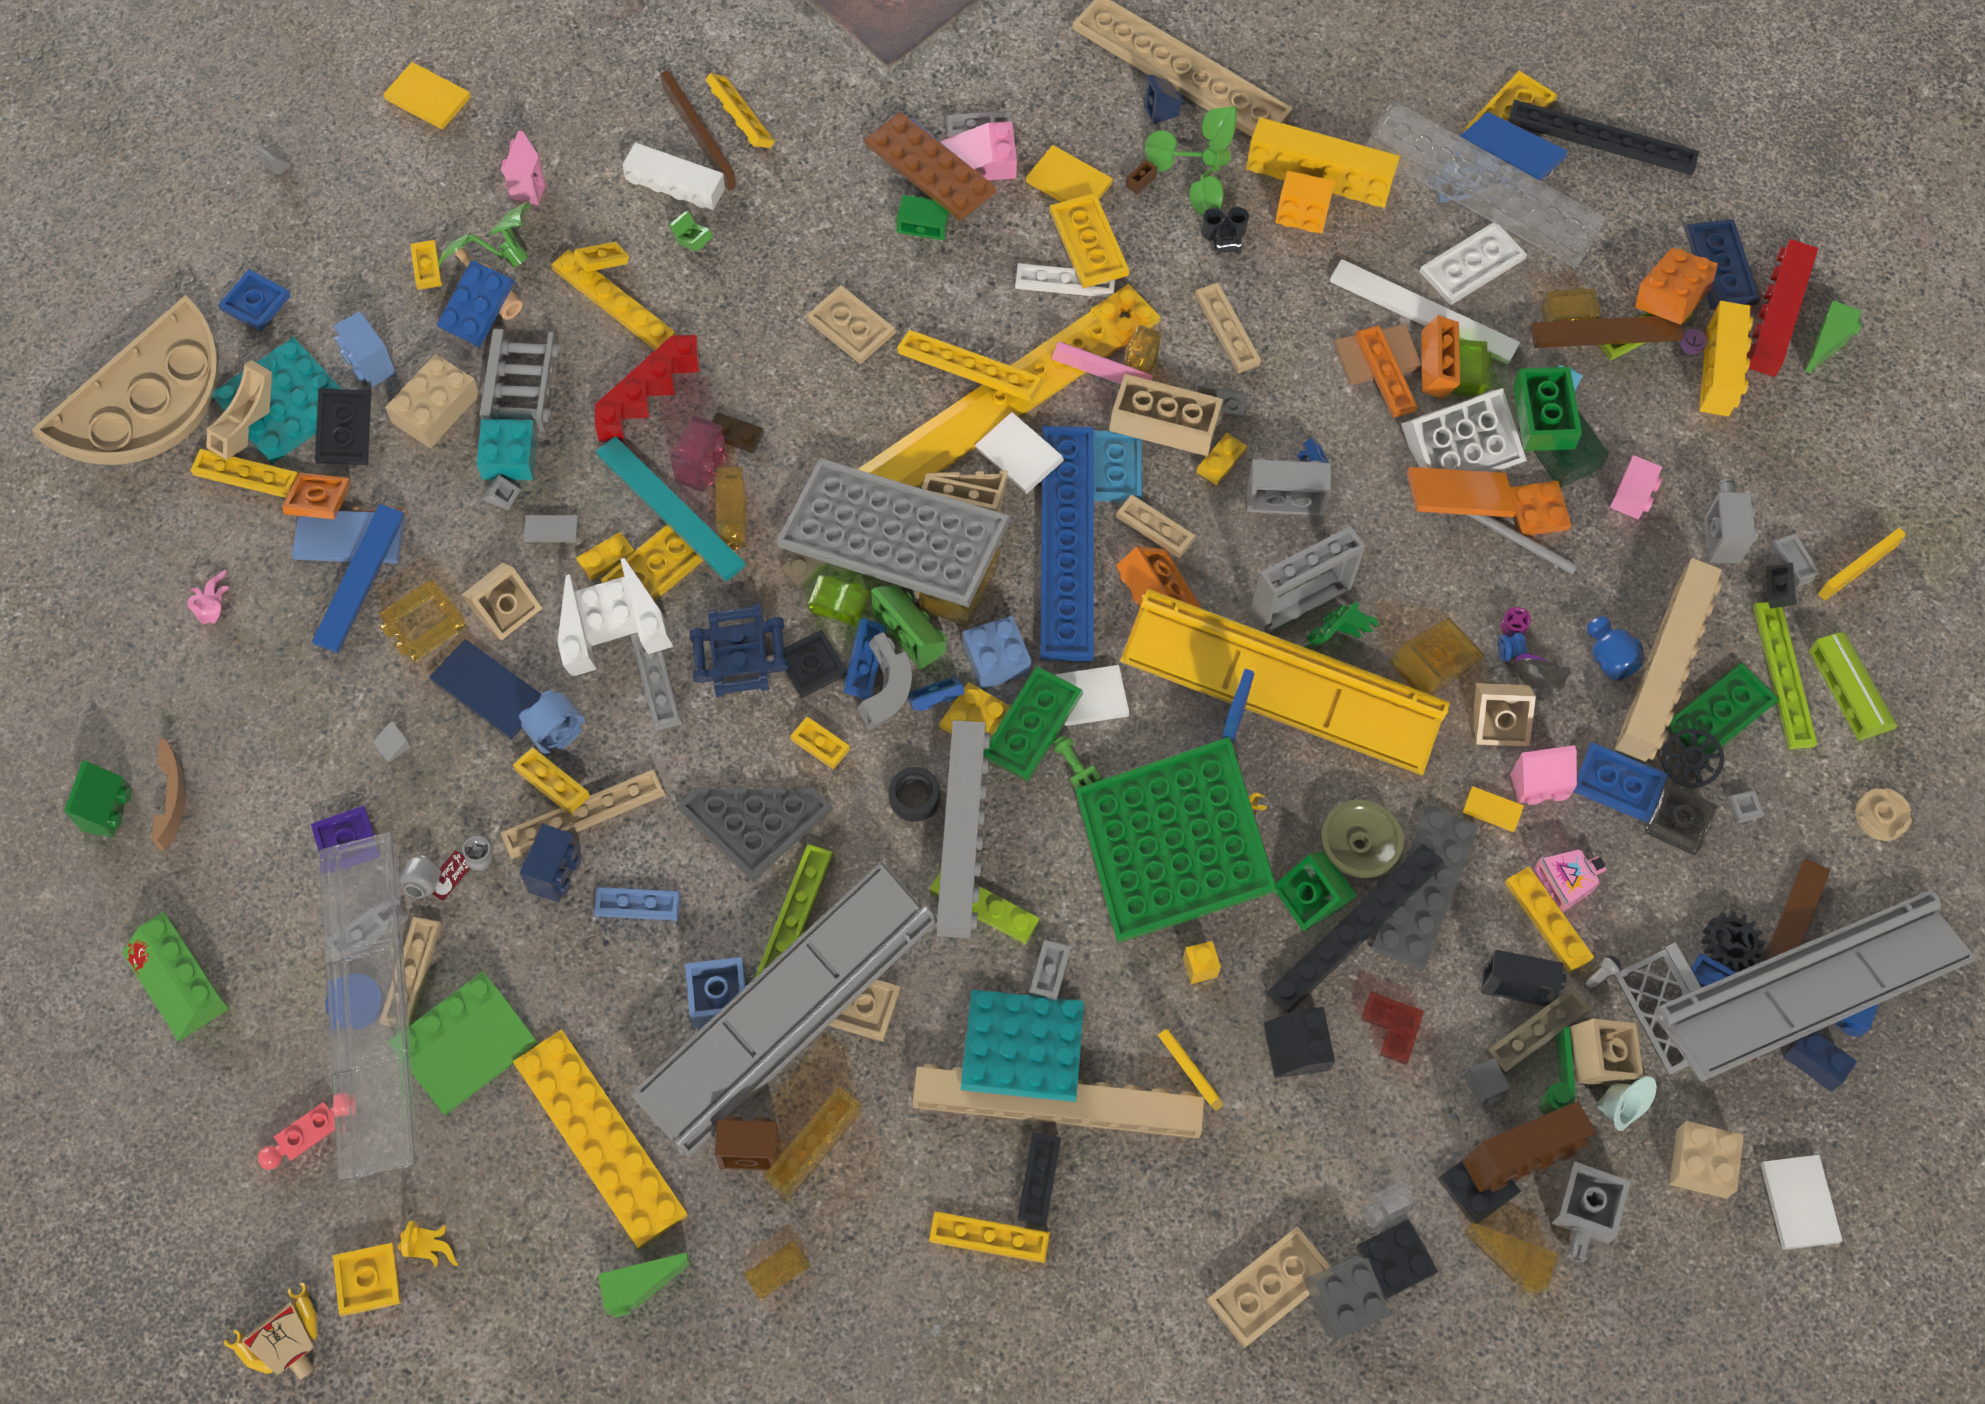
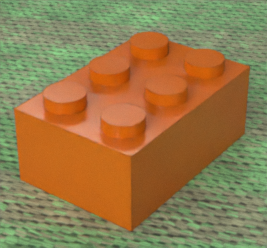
M1672 247L1640 283L1635 308L1681 325L1711 290L1718 263Z

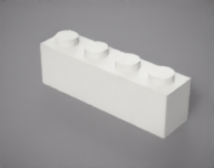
M638 143L633 145L623 163L625 179L629 182L649 187L655 192L669 194L678 200H686L701 208L705 207L714 210L725 190L723 173Z

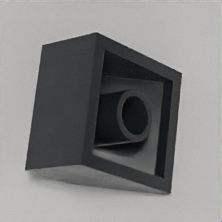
M1324 1006L1295 1010L1264 1022L1274 1079L1331 1070L1335 1063Z

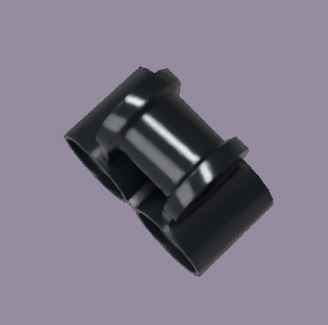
M1242 207L1231 208L1227 215H1224L1217 208H1211L1204 212L1201 234L1207 240H1214L1216 256L1227 252L1241 254V238L1245 236L1247 231L1249 213Z

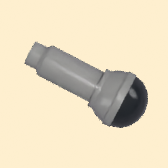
M1614 956L1605 957L1600 968L1587 979V982L1584 984L1585 987L1591 990L1598 986L1607 976L1618 973L1621 968L1619 959Z

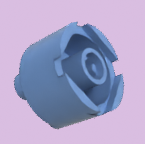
M553 690L544 692L538 702L531 708L523 710L519 715V719L522 721V729L544 754H550L551 751L549 749L554 747L561 750L568 746L581 733L582 729L579 727L581 722L585 724V718L564 693H555Z

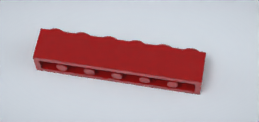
M1790 239L1785 248H1780L1776 257L1779 265L1774 267L1770 276L1773 284L1768 286L1764 295L1767 304L1762 305L1758 314L1761 323L1756 324L1752 333V338H1755V342L1751 343L1750 350L1747 352V357L1750 358L1749 369L1776 377L1782 367L1818 252L1817 247Z

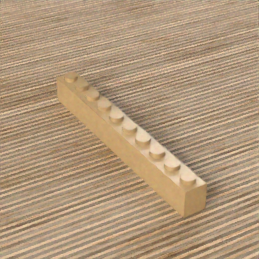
M925 1064L923 1067H917L913 1108L1199 1138L1202 1132L1204 1097H1198V1094L1194 1092L1184 1091L1179 1095L1170 1094L1168 1090L1161 1088L1152 1089L1151 1092L1141 1091L1139 1087L1132 1085L1123 1086L1122 1089L1113 1088L1111 1084L1104 1082L1085 1085L1082 1081L1078 1080L1076 1102L962 1091L960 1090L962 1067L943 1070L938 1065Z

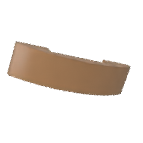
M159 739L158 765L165 775H168L165 814L154 815L152 842L160 851H165L174 839L183 817L186 801V784L184 772L177 755L166 739Z

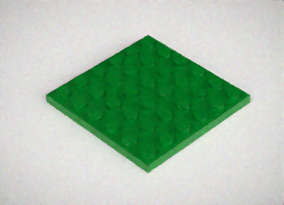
M1230 737L1075 789L1116 940L1119 943L1278 892Z

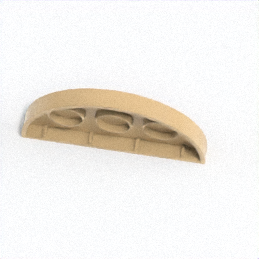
M186 295L182 297L31 430L35 438L45 446L69 458L104 465L139 462L157 456L176 446L205 417L212 404V395L218 383L219 366L217 351L209 325L202 313Z

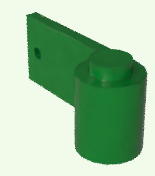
M1563 1027L1556 1036L1560 1083L1550 1086L1541 1097L1539 1106L1544 1115L1575 1103L1576 1100L1570 1027Z

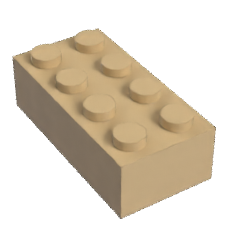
M1124 374L1112 411L1109 431L1208 456L1223 399Z

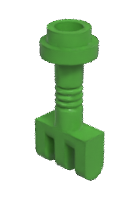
M1064 735L1053 742L1055 753H1062L1076 774L1069 780L1074 790L1082 787L1081 782L1084 786L1091 784L1092 782L1089 777H1092L1094 782L1102 780L1093 765L1085 769L1071 748L1074 745L1072 738Z

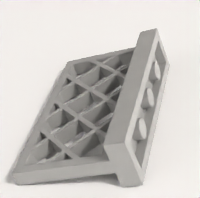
M1675 942L1665 947L1664 950L1615 974L1617 981L1669 1075L1683 1070L1690 1065L1684 1058L1683 1062L1673 1067L1671 1066L1666 1057L1669 1046L1677 1047L1671 1042L1670 1037L1668 1041L1655 1037L1653 1028L1655 1022L1658 1021L1655 1013L1653 1016L1642 1012L1639 1004L1642 996L1657 1000L1656 1007L1661 1006L1662 1002H1670L1671 1000L1663 998L1667 984L1680 987L1682 996L1701 988ZM1662 958L1665 960L1668 966L1666 978L1649 973L1652 963ZM1647 966L1646 972L1640 970ZM1631 973L1644 976L1640 991L1628 987L1623 977ZM1671 973L1676 981L1669 979ZM1648 977L1664 982L1660 997L1643 992ZM1632 993L1638 994L1637 1001H1635ZM1645 1018L1652 1019L1650 1026ZM1659 1043L1666 1045L1664 1051L1662 1050Z

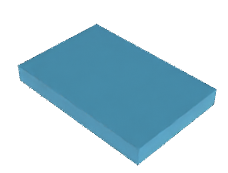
M1094 431V501L1126 502L1131 494L1142 501V439L1111 431Z

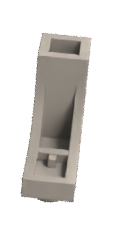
M884 632L874 636L869 642L883 670V688L880 693L862 701L857 707L869 731L886 723L902 707L908 697L912 681L911 665L906 651L896 655L894 643L885 636Z

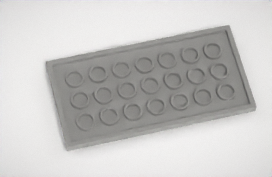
M820 458L776 543L778 547L969 607L1010 523L1009 515Z

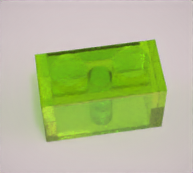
M1459 339L1460 385L1452 391V395L1475 397L1483 394L1486 388H1490L1491 373H1487V367H1490L1491 352H1487V342Z

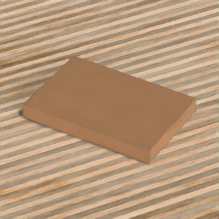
M1406 324L1381 329L1402 374L1420 370L1422 364ZM1355 335L1336 339L1334 346L1349 386L1375 380Z

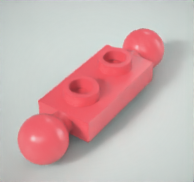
M341 1094L334 1100L333 1107L330 1109L325 1102L318 1105L274 1136L279 1145L276 1147H264L258 1154L259 1165L267 1170L275 1169L279 1166L282 1156L285 1154L290 1161H293L340 1128L341 1125L336 1118L339 1116H351L357 1108L356 1099L350 1094Z

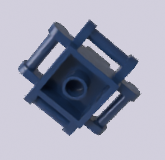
M755 603L753 607L724 611L708 610L710 629L694 628L689 631L690 640L693 642L695 664L693 681L696 683L714 681L716 698L724 697L727 693L755 689L768 691L770 690V673L783 672L789 668L788 659L785 658L782 632L785 628L784 619L773 617L768 621H764L761 603ZM751 617H754L755 621L753 623L719 627V622ZM772 632L773 661L768 660L766 633ZM704 641H711L713 669L706 670Z

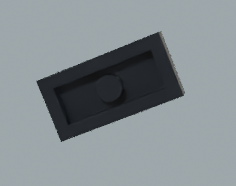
M1793 562L1767 566V593L1770 609L1797 605Z

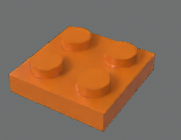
M298 473L283 503V512L286 515L335 519L351 486L350 480L345 477Z
M1558 481L1510 487L1517 510L1514 520L1520 534L1530 536L1570 529L1572 524Z

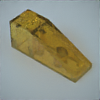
M1471 1223L1466 1229L1465 1235L1514 1283L1522 1285L1521 1289L1529 1293L1538 1294L1539 1292L1543 1293L1549 1288L1558 1253L1475 1223Z

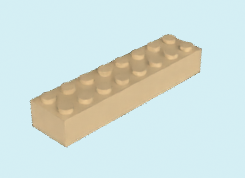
M1691 558L1679 578L1613 750L1614 752L1645 764L1648 759L1653 760L1657 749L1661 748L1666 734H1663L1673 718V706L1677 704L1682 693L1680 687L1682 682L1686 681L1691 669L1688 665L1697 653L1699 647L1696 645L1699 638L1701 639L1707 624L1704 622L1706 617L1710 616L1715 602L1712 600L1721 588L1723 581L1719 580L1722 569Z

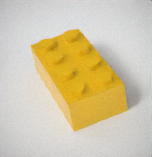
M1720 301L1706 327L1705 336L1707 344L1704 348L1699 412L1729 417L1734 407L1737 408L1739 406L1741 394H1746L1748 379H1745V373L1748 372L1750 358L1746 357L1752 338L1748 337V331L1751 330L1753 324L1749 305Z

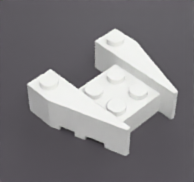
M625 558L621 559L625 577L579 590L570 574L566 575L558 645L563 666L571 677L597 670L592 650L593 645L638 632L640 642L648 654L674 647L666 619Z

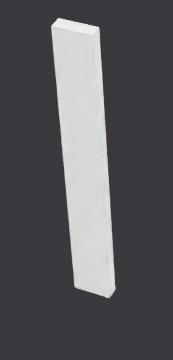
M1341 259L1331 276V283L1425 327L1437 315L1458 321L1459 343L1506 365H1509L1519 347V341Z

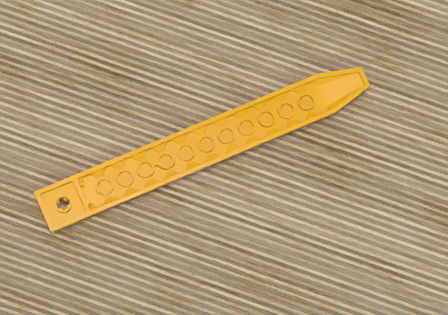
M1127 284L1093 307L1089 313L1010 365L1042 377L1043 384L1032 402L982 384L857 470L913 487H920L923 485L927 473H940L976 448L975 445L1011 412L1018 418L1022 417L1086 373L1051 359L1058 342L1108 358L1159 323L1160 316ZM1122 312H1127V313H1129V314H1130V318H1129V319H1128L1127 317L1121 318V317H1120V316H1121V313H1122Z

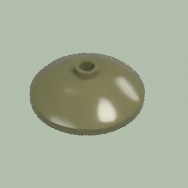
M1359 799L1339 804L1327 815L1321 829V844L1329 861L1340 871L1354 877L1371 878L1386 873L1397 863L1403 850L1404 837L1399 822L1389 810L1372 801ZM1360 843L1363 848L1358 849L1354 844Z

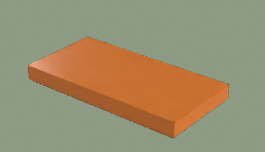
M1409 467L1407 471L1416 512L1514 517L1517 512L1506 473Z

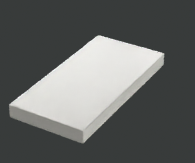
M1494 221L1421 266L1419 272L1451 306L1523 261L1527 254Z

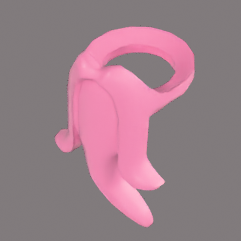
M223 570L206 583L204 594L198 588L190 589L196 595L188 599V608L193 611L202 624L209 622L215 624L220 617L222 595L229 587L221 586L216 594L215 589L225 578L226 570Z

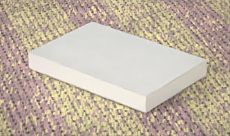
M1013 412L975 445L976 449L1000 471L1008 470V478L1026 494L1064 461L1060 453Z
M1119 665L1055 674V676L1083 690L1082 697L1063 726L1129 716Z
M1820 1155L1764 1161L1760 1164L1782 1250L1842 1242Z

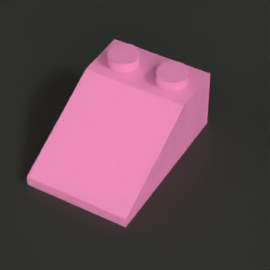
M1012 121L986 123L940 141L987 180L1016 178L1017 157Z

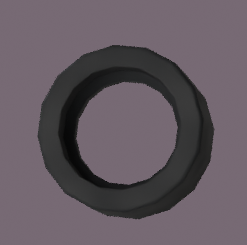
M907 767L899 771L892 778L889 785V804L893 812L901 819L910 822L922 821L931 817L937 810L940 802V786L936 777L931 772L920 767ZM909 781L922 782L930 790V799L921 807L911 808L905 806L898 798L900 787Z

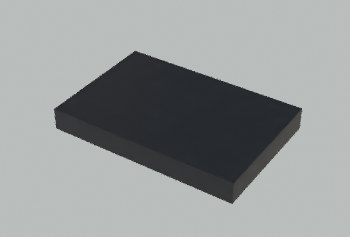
M318 388L316 464L369 465L371 390Z

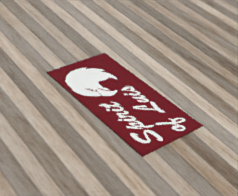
M456 850L440 868L441 876L435 891L432 893L442 901L446 899L470 869L465 862L464 856Z

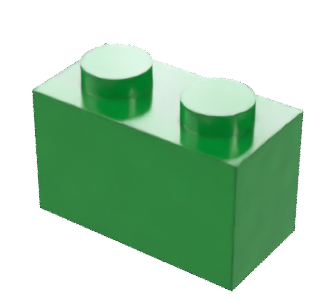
M902 195L896 218L897 233L945 241L950 213L934 200Z

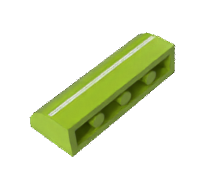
M1836 633L1817 639L1809 649V653L1857 740L1861 741L1896 729L1898 725L1848 635L1846 633Z

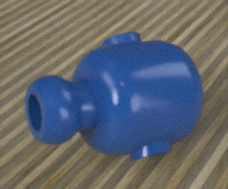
M1599 616L1587 625V633L1597 640L1592 649L1594 661H1597L1608 678L1619 681L1632 675L1642 667L1645 656L1643 646L1637 638H1633L1624 629L1613 630L1611 628V621L1605 616Z

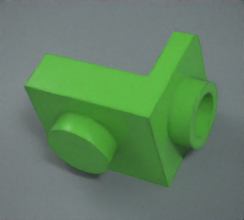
M687 211L669 225L678 244L695 252L703 248L713 238L710 229L696 224L691 214Z

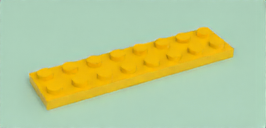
M562 1029L513 1061L638 1250L688 1216Z

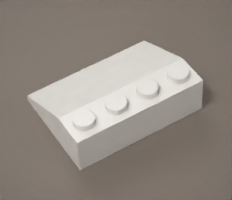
M1503 388L1483 393L1401 423L1409 449L1420 468L1497 472L1527 461Z

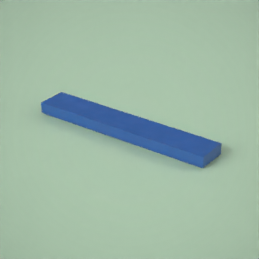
M379 504L312 640L314 645L337 654L339 653L404 520L405 514L403 512Z

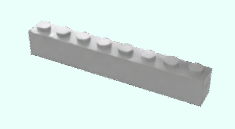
M953 720L937 936L971 938V929H977L978 912H972L973 902H979L980 886H974L975 876H980L981 860H976L977 850H982L983 834H978L979 824L984 825L985 808H980V799H986L987 783H982V774H988L989 758L983 756L984 749H989L990 733L985 732V722Z

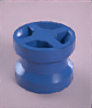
M1515 633L1512 637L1506 635L1498 637V652L1503 662L1510 661L1512 657L1517 658L1519 655L1527 653L1526 641L1522 633Z

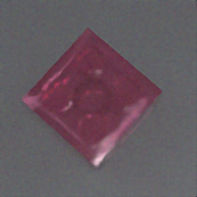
M695 415L692 416L670 455L675 482L702 493L707 485L713 483L716 475L715 470L719 464L722 465L727 456L721 425Z

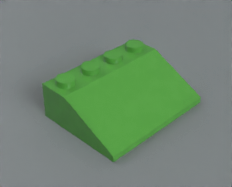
M482 971L391 1039L389 1044L445 1116L510 1067L514 1060L537 1046L538 1042L500 991Z

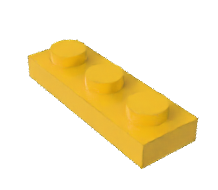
M533 747L513 764L517 773L568 814H572L590 797L584 787Z

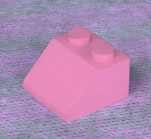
M1575 745L1521 753L1510 773L1518 804L1527 802L1529 805H1534L1547 799L1562 801L1571 796L1577 786Z

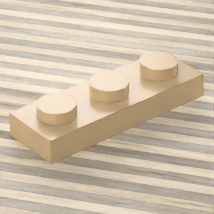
M1132 494L1116 514V518L1178 558H1181L1195 539L1193 533Z

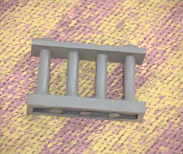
M493 329L479 415L480 419L499 420L500 417L536 419L539 432H545L546 422H550L551 409L548 405L555 357L560 356V343L556 342L554 332H548L547 344L510 342V340H506L503 329ZM510 352L545 354L544 366L507 364L505 355H509ZM506 374L542 376L540 387L503 385L501 381L502 376H506ZM503 395L539 397L537 409L500 407L498 400Z

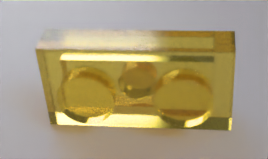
M792 1241L745 1272L744 1276L761 1301L809 1269L810 1265L796 1243Z

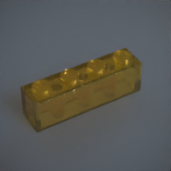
M838 1086L763 1176L765 1185L786 1202H789L862 1114L861 1103Z

